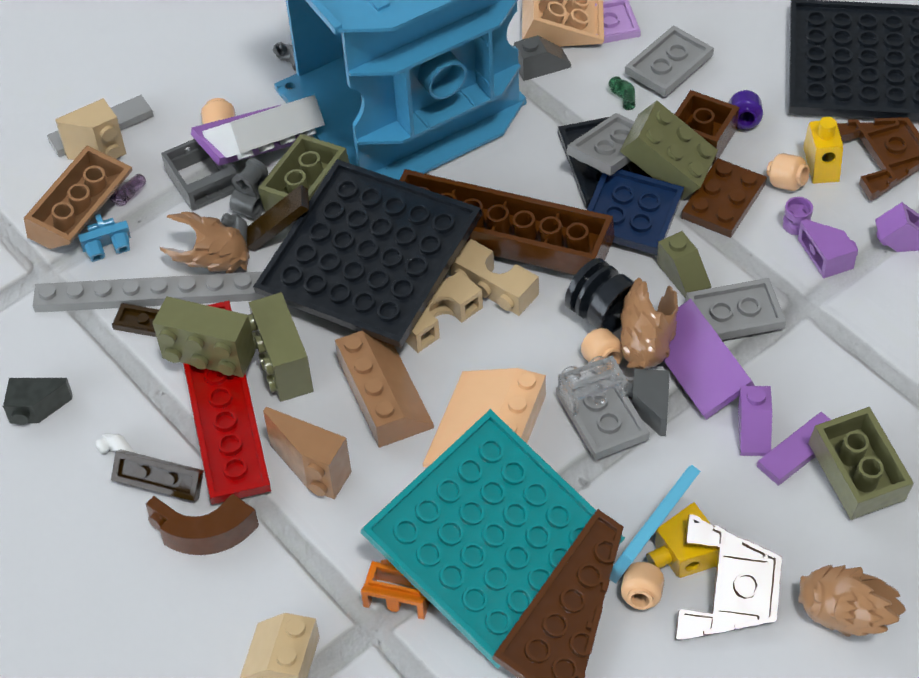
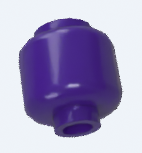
M749 90L733 94L729 99V104L739 107L737 128L747 130L756 127L763 117L760 97Z

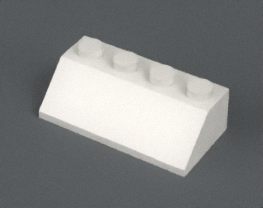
M312 95L202 132L204 137L226 158L237 155L238 160L254 155L253 149L258 148L259 152L275 148L273 142L280 141V144L283 145L295 141L294 135L303 134L310 136L316 134L315 128L323 126L325 123L316 96Z

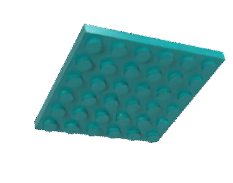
M490 409L361 529L360 533L499 669L501 665L491 658L596 510ZM623 535L621 536L619 545H620V544L623 542V540L625 539V537H624Z

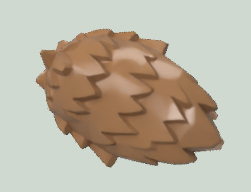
M194 212L167 215V218L190 225L195 230L197 237L194 248L190 251L160 247V250L169 255L173 261L187 264L189 267L208 268L209 272L225 271L226 273H234L239 267L247 270L250 255L240 230L224 226L220 219L201 217Z
M637 278L634 281L628 294L625 296L621 313V344L623 357L629 362L628 368L649 369L657 366L665 358L669 357V345L676 335V317L679 309L677 292L673 291L670 285L667 286L664 297H661L657 311L649 299L646 281L642 282L641 278Z
M827 565L811 572L809 576H802L800 578L798 602L803 604L808 616L814 622L830 630H837L846 636H851V634L866 636L869 633L879 634L886 632L888 628L884 625L899 622L900 617L898 615L906 611L904 604L897 599V597H900V593L894 587L886 584L887 582L863 573L862 567L846 569V565L838 567Z

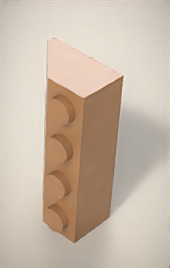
M86 145L25 215L24 223L27 238L49 249L71 244L132 172V167Z
M364 331L335 340L338 362L379 448L434 428V424L394 345L371 337Z

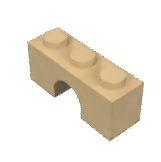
M470 239L463 246L451 266L452 276L461 271L482 289L483 298H488L499 304L504 310L511 311L520 316L539 295V276L517 264L506 273H493V251Z
M461 271L445 278L405 342L417 353L440 338L439 321L436 317L449 314L456 317L461 323L483 308L482 289Z

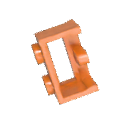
M387 559L381 560L380 563L372 561L364 586L361 589L363 607L370 608L372 597L386 599L387 609L392 612H398L401 603L417 606L418 619L424 620L430 601L417 589L378 582L377 580L414 587Z

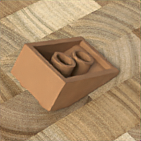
M265 407L263 413L270 446L307 489L317 496H327L335 500L352 472L347 438Z

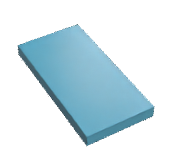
M693 465L688 466L613 565L609 578L615 584L618 582L701 472Z

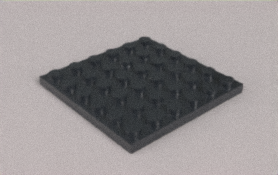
M791 0L789 114L872 119L909 117L911 121H919V5Z
M337 159L310 199L309 210L296 220L253 288L257 294L265 297L282 292L286 304L352 330L364 331L371 337L402 348L483 215L481 208Z

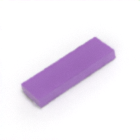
M822 412L818 413L759 459L757 468L778 486L816 457L808 444L814 426L831 419Z

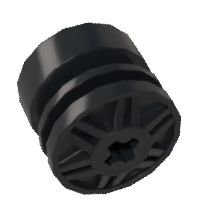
M595 258L586 263L572 279L566 291L565 306L576 312L581 318H587L588 322L595 328H605L614 333L622 327L621 313L624 298L634 281L624 274H619L617 269L610 266L603 259Z

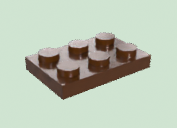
M717 158L708 171L701 188L694 192L683 208L681 218L731 238L766 185L767 177Z

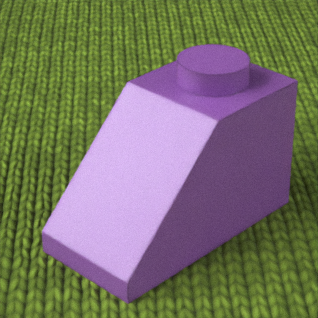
M901 202L875 219L878 230L876 235L881 244L884 246L888 245L896 252L919 251V214Z
M807 219L800 222L798 240L823 278L854 269L858 248L856 243L849 239L844 230Z
M740 386L738 401L740 456H765L771 451V386Z

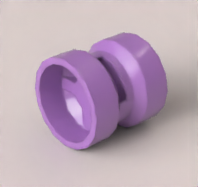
M793 197L786 202L783 218L784 230L791 235H799L800 222L805 219L811 221L813 204L810 200L804 197Z

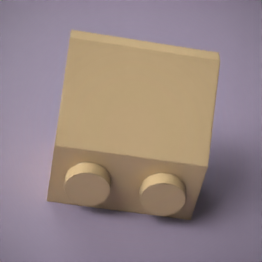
M104 98L55 119L66 157L70 160H74L86 145L114 159L127 154L117 116Z
M282 613L257 623L240 678H308L320 638L316 618Z

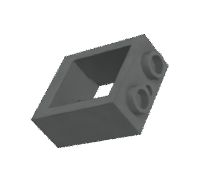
M195 139L161 153L166 173L191 211L229 196L236 189L233 177L237 172L232 164L227 163L218 166L213 159L212 161L218 168V172L188 185L178 171L211 158Z

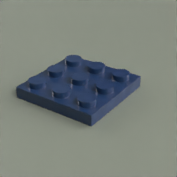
M619 169L611 176L602 173L587 210L613 216V243L657 255L658 241L665 239L682 199L684 187Z

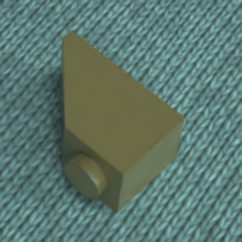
M683 231L658 241L657 264L685 299L687 292L711 288L698 249Z

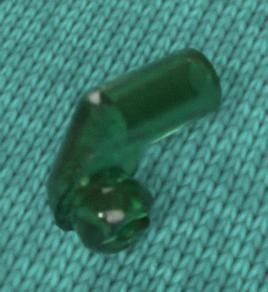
M619 76L612 77L608 83L611 92L622 98L625 110H633L636 107L634 86Z

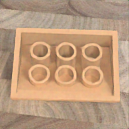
M522 0V40L538 35L558 46L602 44L604 42L603 0Z
M519 368L462 371L424 459L423 467L427 468L490 409L522 440L528 443L546 397V375Z

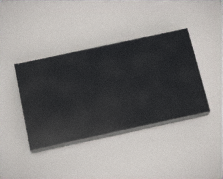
M609 117L558 127L561 143L586 209L596 190L602 172L568 155L567 146ZM628 164L621 168L622 170L630 172Z

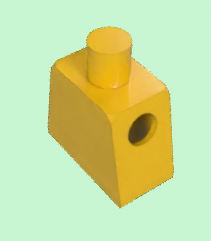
M823 117L820 121H811L808 124L803 148L810 169L812 184L840 182L843 143L837 121L832 117ZM824 154H826L825 160H828V162L822 160Z
M695 502L658 527L655 537L657 549L646 554L648 563L654 564L659 569L669 565L675 575L680 578L717 566L718 549L685 544L689 514L696 515L701 520L711 524Z

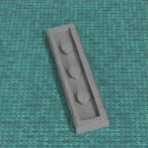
M142 95L111 107L117 116L120 130L154 116L151 107ZM59 131L48 134V141L58 157L66 155Z

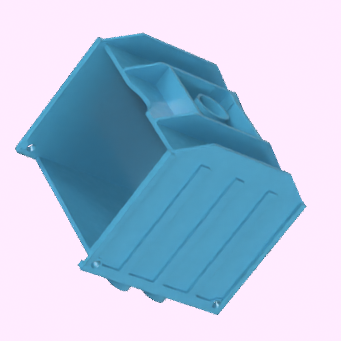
M286 0L296 74L274 83L275 90L286 104L315 95L325 125L315 128L316 134H313V137L346 148L350 164L400 180L405 169L420 173L429 172L503 136L521 107L527 104L526 97L519 91V70L521 65L518 61V49L516 46L510 45L507 40V29L511 19L517 12L518 0Z

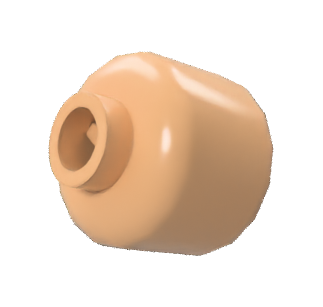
M223 98L211 99L201 109L202 124L236 116L233 105Z
M781 153L773 161H770L767 166V176L771 184L779 189L796 191L801 186H804L809 178V166L800 156Z
M598 328L586 335L581 344L583 357L598 371L608 367L614 369L621 363L623 357L621 341L608 329Z
M648 562L631 564L624 572L622 579L621 595L624 601L639 610L655 607L660 602L663 594L664 576L662 571L654 564Z

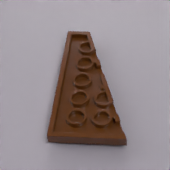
M596 510L491 658L517 678H585L588 659L592 652L603 609L602 605L610 582L609 578L624 528L621 524L601 510Z

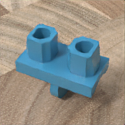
M99 213L95 215L97 223L87 225L88 232L78 235L83 252H87L92 262L105 257L103 246L113 244L115 252L119 254L130 250L129 238L131 236L126 220L116 224L113 218L103 221Z

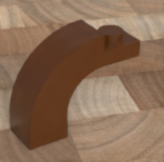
M234 494L213 512L195 517L178 513L155 496L145 504L149 514L148 521L155 529L160 531L164 545L184 554L209 555L228 550L244 541L259 526L256 510Z

